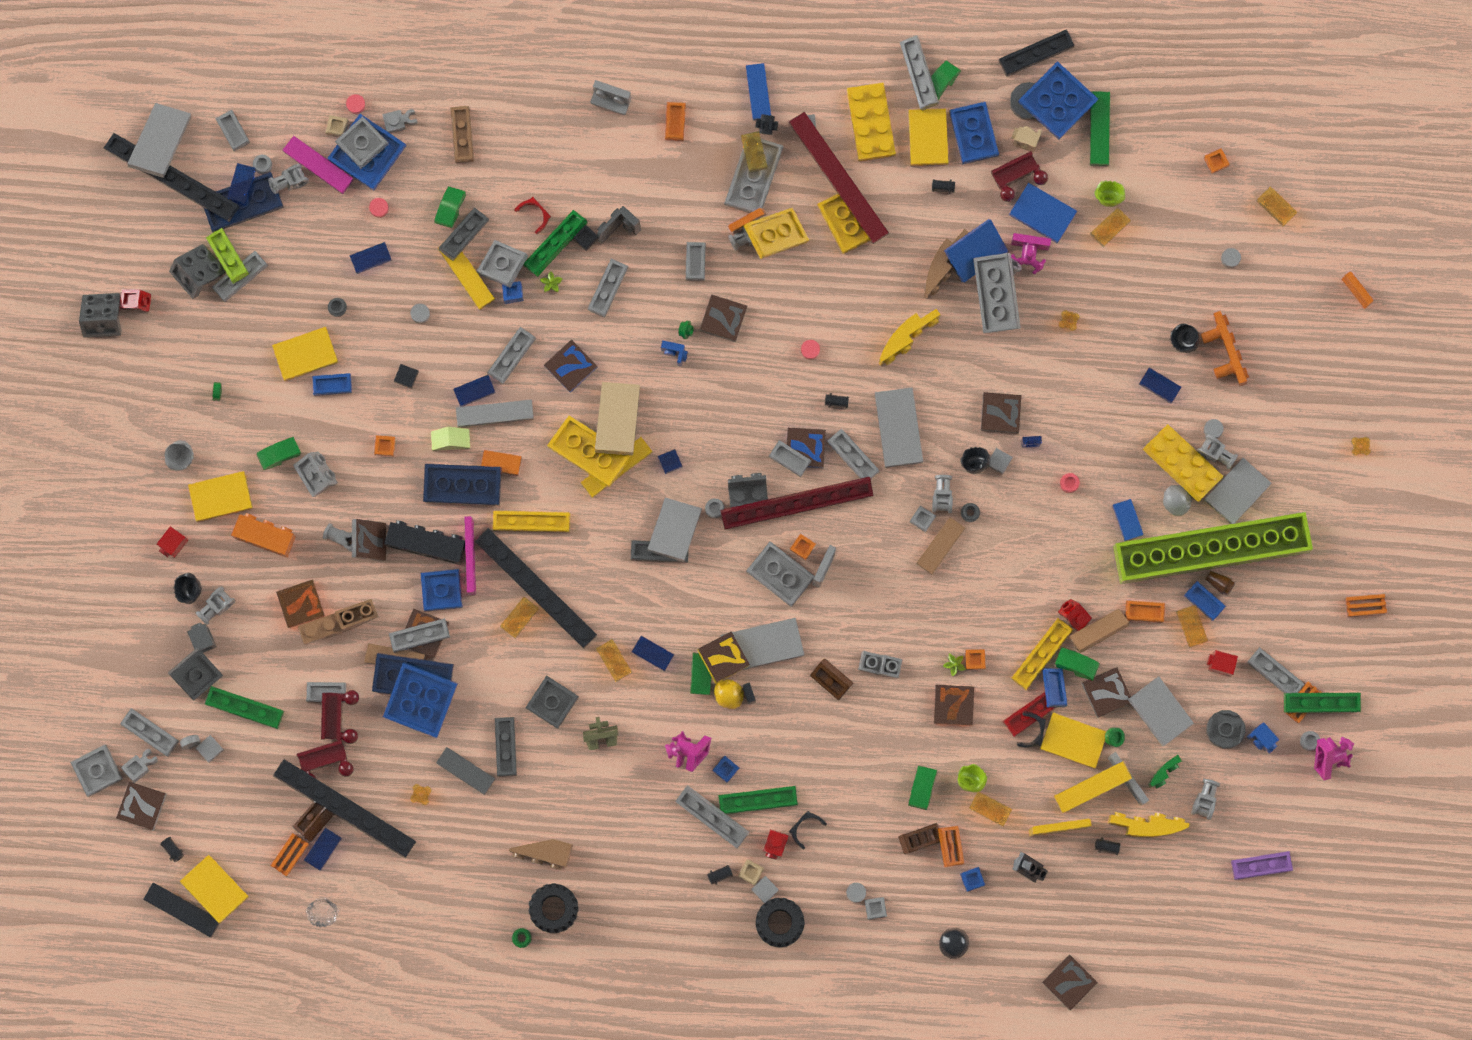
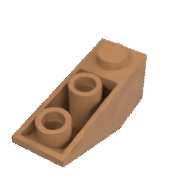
M551 839L513 847L509 851L513 853L512 857L524 860L526 856L532 858L531 862L543 865V862L551 863V868L561 870L562 867L567 868L573 845Z

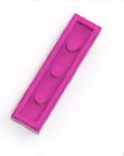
M294 135L282 150L341 194H344L354 181L350 175Z
M464 516L468 595H475L474 520L471 516Z

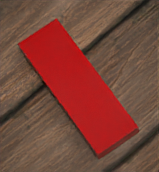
M1044 692L1002 722L1012 736L1015 737L1037 721L1033 717L1023 716L1024 711L1044 717L1055 708L1047 707Z

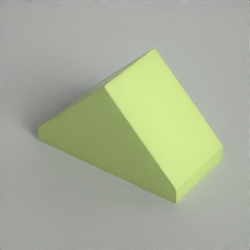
M445 427L431 431L432 451L470 449L469 429Z

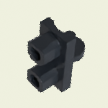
M1020 852L1019 857L1014 860L1012 869L1036 883L1037 879L1043 881L1048 872L1043 868L1044 865L1023 852Z

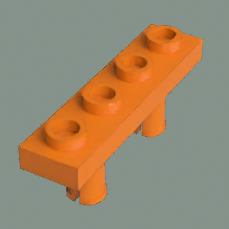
M1220 310L1213 313L1217 324L1216 328L1203 332L1200 335L1204 344L1217 339L1223 340L1228 353L1229 363L1213 369L1216 378L1219 379L1234 374L1239 386L1247 384L1246 379L1249 378L1246 367L1242 368L1240 361L1243 359L1239 349L1235 350L1233 343H1236L1233 332L1229 333L1227 326L1230 325L1226 314L1222 315Z

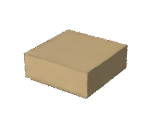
M330 115L325 132L326 135L340 137L346 132L349 120Z
M747 859L738 877L755 886L764 868Z

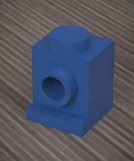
M1264 722L1246 736L1248 739H1254L1253 743L1259 750L1263 749L1268 753H1271L1277 747L1276 742L1279 741V738Z

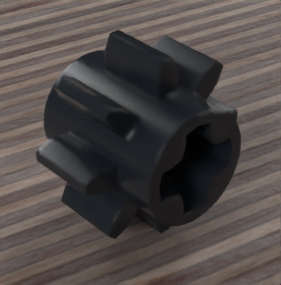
M761 114V119H756L755 128H759L758 133L772 135L773 130L777 131L778 121H775V116Z

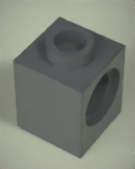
M195 624L191 626V630L187 631L194 650L198 647L204 653L217 647L206 624Z

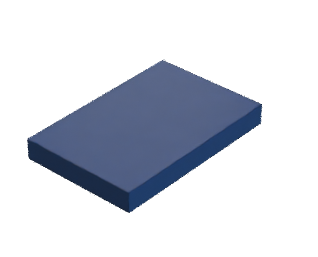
M986 102L949 110L962 165L999 156Z
M1028 182L1009 216L1058 244L1077 210Z
M988 219L945 249L944 252L961 282L965 283L976 275L973 258L1004 254L1008 252V249L992 220Z

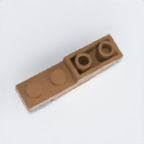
M966 229L960 233L953 243L946 238L935 254L927 275L924 293L926 299L930 295L934 297L940 289L938 286L941 282H947L951 277L952 266L948 263L950 261L944 250L967 235L969 232Z
M372 599L335 611L334 614L298 626V630L304 645L321 639H328L377 618L378 614Z

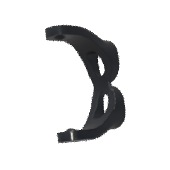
M1024 711L1023 716L1033 717L1039 722L1040 733L1032 742H1017V746L1024 748L1041 746L1046 718Z
M809 811L789 830L795 843L803 850L805 849L804 845L797 839L799 824L805 819L815 818L822 825H827L822 818Z

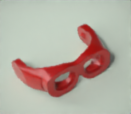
M532 197L520 203L514 211L518 212L526 205L540 208L543 213V223L535 231L536 234H539L546 227L551 216Z

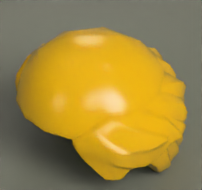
M722 680L714 688L716 701L723 708L736 709L740 707L744 700L742 687L736 681Z

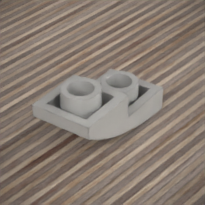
M862 651L858 670L899 678L903 659Z

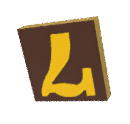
M732 631L697 649L715 684L750 666Z

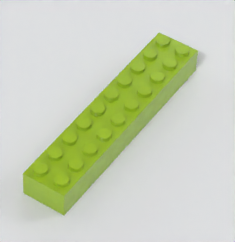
M1306 512L1120 542L1116 543L1113 549L1120 584L1306 554L1313 550Z

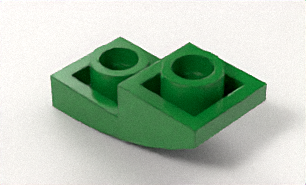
M947 60L931 76L938 101L948 85L952 86L961 72L959 68Z
M448 186L434 219L435 224L449 228L453 227L459 216V208L466 197V191Z
M294 437L264 448L257 452L256 455L263 470L282 465L283 461L299 457L301 451Z
M1061 648L1055 662L1057 668L1072 671L1075 676L1092 681L1100 665L1099 662L1066 648Z
M693 652L690 693L710 695L711 675L699 653Z
M1176 755L1158 769L1148 784L1149 788L1155 786L1158 789L1166 784L1165 780L1169 778L1166 770L1170 773L1179 768L1178 763L1182 762L1179 755Z
M918 765L908 806L923 810L928 809L937 770Z

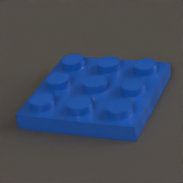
M1057 61L1019 99L1018 103L1060 140L1098 101V98Z
M359 114L355 121L352 123V125L355 124L363 115ZM363 116L389 145L362 169L338 145H336L327 159L374 191L406 148V144Z
M404 662L383 717L437 738L458 683Z

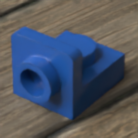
M662 340L661 351L665 355L675 357V354H677V366H681L682 362H686L688 351H685V345Z

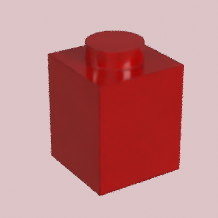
M170 526L156 545L160 547L159 552L168 558L171 555L175 558L189 540Z
M1215 650L1213 654L1208 656L1206 664L1209 665L1208 671L1231 677L1234 675L1238 656Z

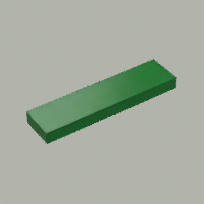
M1091 91L1098 98V101L1090 108V166H1109L1110 92Z
M572 210L525 261L523 266L538 277L588 221L575 210Z
M213 686L210 687L205 701L207 706L275 729L279 728L285 712Z
M1284 693V712H1361V693Z
M796 786L718 795L720 810L725 814L798 806Z

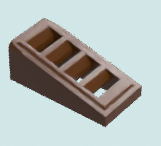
M934 823L898 836L903 853L906 855L940 843L938 824ZM929 829H931L935 838V840L933 841L930 836ZM921 832H924L928 843H925ZM915 834H916V836H917V838H918V841H919V844H920L919 846H918L917 843H916V840H915V837H914Z

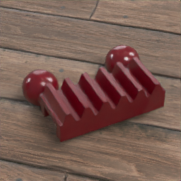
M1032 151L991 170L997 186L1001 189L1000 197L1005 202H1010L1015 197V191L1008 186L1019 179H1023L1025 176L1031 175L1033 172V179L1037 185H1044L1048 181V174L1040 169L1039 164L1036 163Z
M349 690L345 694L322 693L321 740H344L348 744H353L358 740L356 730L347 729L342 732L343 701L348 705L357 704L360 698L358 692Z
M342 740L297 753L301 770L314 778L316 777L310 773L311 770L340 762L338 771L341 776L349 777L354 772L352 763L347 760Z

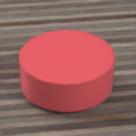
M358 94L349 96L346 101V106L352 114H360L365 109V101Z
M375 198L370 202L369 209L373 216L381 218L388 213L389 206L383 198Z
M807 340L801 346V353L806 359H815L820 353V346L815 340Z
M1073 473L1065 474L1060 480V487L1066 493L1075 492L1080 484L1079 478Z

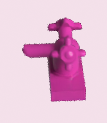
M1013 233L1011 245L1023 248L1021 258L1016 259L1014 254L1011 255V258L1020 265L1033 266L1035 270L1032 273L1036 274L1043 269L1046 262L1045 259L1041 262L1036 260L1037 249L1048 251L1051 239Z
M681 731V734L672 737V741L677 742L676 745L674 742H671L670 745H665L668 758L671 759L673 756H677L676 767L679 768L684 764V759L687 757L686 770L693 772L709 754L712 738L704 735L697 744L691 743L690 738L686 737L684 731Z
M1331 737L1327 738V741L1325 738L1317 740L1314 769L1324 781L1331 779L1333 764H1336L1338 768L1341 766L1351 767L1350 759L1353 758V755L1349 754L1347 756L1346 752L1347 749L1350 751L1353 749L1354 743L1351 740L1341 737V741H1339L1340 747L1336 745Z

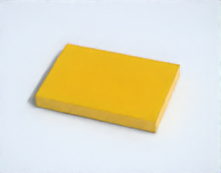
M946 108L925 109L923 111L921 109L908 110L911 166L948 165Z
M838 194L817 204L842 254L870 241Z
M793 207L744 225L760 259L809 241Z
M327 327L272 345L284 381L339 363Z
M244 471L188 484L196 522L253 509Z
M1052 713L1040 750L1095 769L1105 742L1106 731Z
M1091 819L1033 826L1029 829V836L1087 829L1092 826Z
M210 855L206 856L180 880V883L219 924L249 898Z

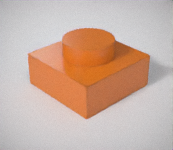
M1222 148L1204 156V160L1212 174L1230 165Z
M376 435L374 455L394 457L396 438Z
M800 533L791 546L790 551L806 561L815 548L816 543Z
M985 649L965 650L966 670L986 669Z

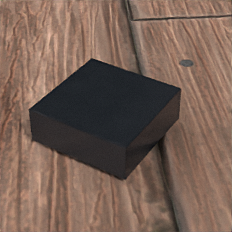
M585 225L574 236L573 240L587 251L598 240V235Z
M400 364L394 383L412 389L419 371Z
M750 682L743 684L748 704L756 703Z

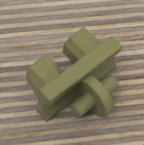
M596 717V723L589 724L590 730L583 732V739L587 743L589 750L598 749V739L602 738L606 739L607 747L616 746L618 736L617 725L608 727V721L601 722L600 717Z

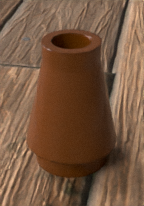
M1212 570L1205 579L1222 595L1228 596L1235 585L1232 578L1215 573Z

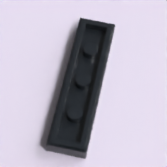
M1066 29L999 58V63L1006 77L1072 49L1075 45Z
M152 883L143 899L212 938L219 926V923L209 913L156 883Z

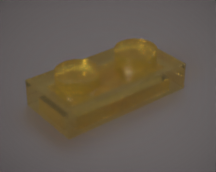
M759 131L741 135L749 173L768 169Z
M1271 186L1256 200L1283 227L1298 213Z
M1117 207L1090 235L1104 247L1131 220Z
M523 597L500 627L516 639L538 612L539 608L526 597Z
M1195 605L1176 611L1189 648L1208 642Z
M613 639L596 648L615 682L632 673Z
M981 792L976 793L968 808L1004 827L1012 811L1011 808Z

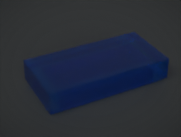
M237 163L227 199L246 205L256 173L255 167Z
M385 242L349 255L357 274L392 261Z
M1150 367L1139 385L1172 404L1182 388Z
M489 375L453 389L460 407L496 393Z
M640 636L631 652L664 672L674 657V654L643 636Z
M325 827L304 861L321 871L342 838Z

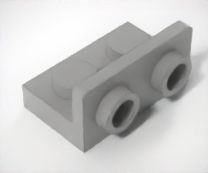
M595 80L591 104L626 115L632 99L631 92Z
M310 452L293 465L312 497L318 496L329 486H334L338 483L334 472L329 469L325 457L320 452Z

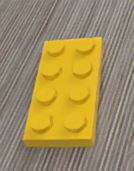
M884 82L847 88L858 161L896 156Z
M569 415L547 447L610 488L632 456L596 453L597 433Z
M1169 424L1142 449L1198 502L1224 477Z

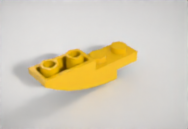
M935 309L921 319L915 313L901 324L885 345L879 359V364L881 366L883 364L889 365L896 360L895 357L900 353L904 355L909 352L913 345L911 337L917 338L926 327L932 328L937 325L941 315L939 311Z
M1118 812L1110 815L1108 819V824L1126 827V836L1144 838L1174 834L1189 828L1190 823H1185L1183 818L1174 817L1171 820L1167 819L1166 815L1154 813V816H1149L1148 822H1145V818L1134 816V819L1126 818V814Z

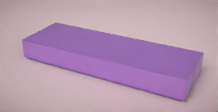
M1290 851L1231 860L1234 880L1293 871Z

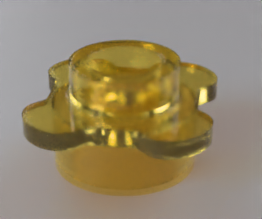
M1067 310L1062 311V319L1058 323L1059 327L1075 331L1077 329V320L1080 318L1079 314L1068 312Z
M1353 437L1351 439L1353 444L1351 452L1354 456L1358 454L1367 456L1370 454V439L1368 437Z
M415 784L413 786V795L410 797L411 802L427 805L429 803V794L432 792L431 788Z

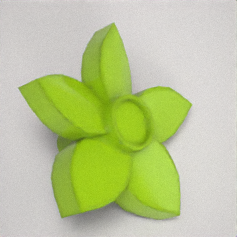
M550 271L548 278L540 279L543 284H546L544 293L548 292L551 288L553 291L559 292L558 284L563 279L561 277L554 278V274Z
M948 654L950 662L945 663L943 667L951 668L950 673L952 676L957 673V670H966L964 665L960 664L963 656H958L955 659L952 654Z

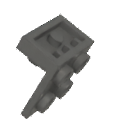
M622 206L620 209L617 208L611 214L612 218L607 223L603 222L598 227L597 235L599 242L603 244L622 223V227L631 234L633 232L637 235L641 231L640 220Z
M204 244L174 259L169 270L171 275L192 299L199 296L204 285L226 273L223 266Z
M120 293L82 296L79 324L83 338L121 336L122 330L118 318Z
M753 473L750 474V477L744 478L743 475L731 476V479H728L730 508L767 500L766 475Z

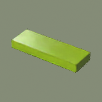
M222 228L206 237L233 284L249 275Z

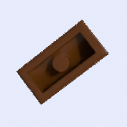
M823 659L809 675L838 701L854 684L827 659Z
M313 802L293 828L306 840L312 842L334 814Z

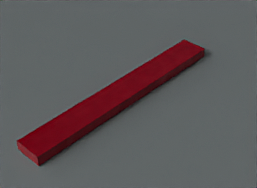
M805 111L790 120V126L870 241L875 244L889 234L888 230Z
M868 476L722 509L720 512L724 530L874 495L871 479Z

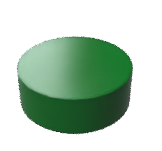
M214 382L212 400L220 401L222 383Z
M1111 727L1105 733V741L1109 746L1119 747L1125 740V734L1120 728Z

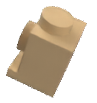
M1019 126V129L1015 127L1011 137L1014 139L1013 145L1034 153L1042 130L1038 129V132H1034V129L1027 126Z

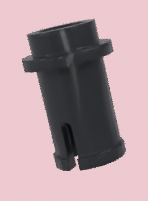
M933 179L932 192L955 193V182L952 179L950 181Z
M832 393L830 395L826 394L825 406H828V408L831 406L848 408L849 396L832 395Z
M171 837L161 842L160 845L169 854L171 861L177 862L183 858V850L177 847Z
M1103 837L1101 839L1097 838L1095 850H1098V853L1103 851L1118 855L1120 843L1104 840Z
M726 865L713 872L710 870L707 876L711 885H718L717 882L733 877L729 865Z

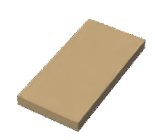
M602 382L595 443L596 453L633 455L640 385Z

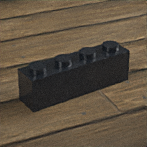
M396 520V523L390 522L384 543L386 547L461 565L465 551V540H462V536L452 534L451 537L445 536L444 532L439 530H433V532L425 531L426 528L415 525L414 528L409 527L406 522Z

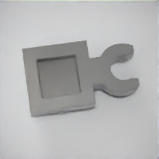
M410 109L403 115L401 110L382 114L386 131L394 133L405 130V124L416 125L418 123L417 119H409V116L414 115L415 111Z
M150 749L145 750L141 758L135 755L121 767L133 783L149 772L148 765H153L158 761L156 756L152 759L147 758L152 753Z

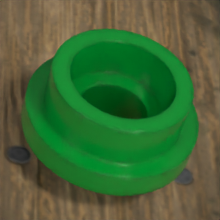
M687 320L680 323L678 334L683 339L687 340L693 334L694 326L691 324V321Z
M519 928L514 931L512 942L515 946L525 948L531 943L532 936L527 929ZM521 934H524L526 937L525 941L520 942L518 940V937Z

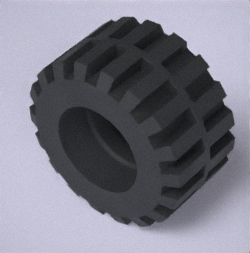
M556 883L546 884L541 888L539 887L531 896L528 910L530 919L542 931L547 933L566 931L577 919L579 912L578 901L573 892L567 887ZM550 897H558L565 904L564 915L558 920H549L542 912L544 901Z
M778 897L768 900L760 907L756 915L755 925L758 935L765 943L781 948L790 946L800 938L804 930L805 921L801 908L794 901ZM776 911H784L791 917V928L784 934H776L769 928V917Z

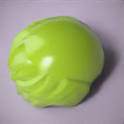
M1102 181L1094 192L1096 199L1105 207H1114L1125 200V189L1122 184L1116 181Z
M971 764L963 766L959 770L957 781L964 791L975 793L984 789L987 776L980 766Z

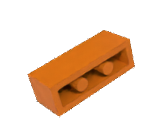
M248 513L245 516L239 514L231 534L234 539L288 558L296 538L291 529L281 526V529L274 527V523L263 520V522L257 521V517Z

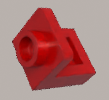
M1072 599L1066 601L1058 611L1076 631L1083 629L1092 619L1081 604Z

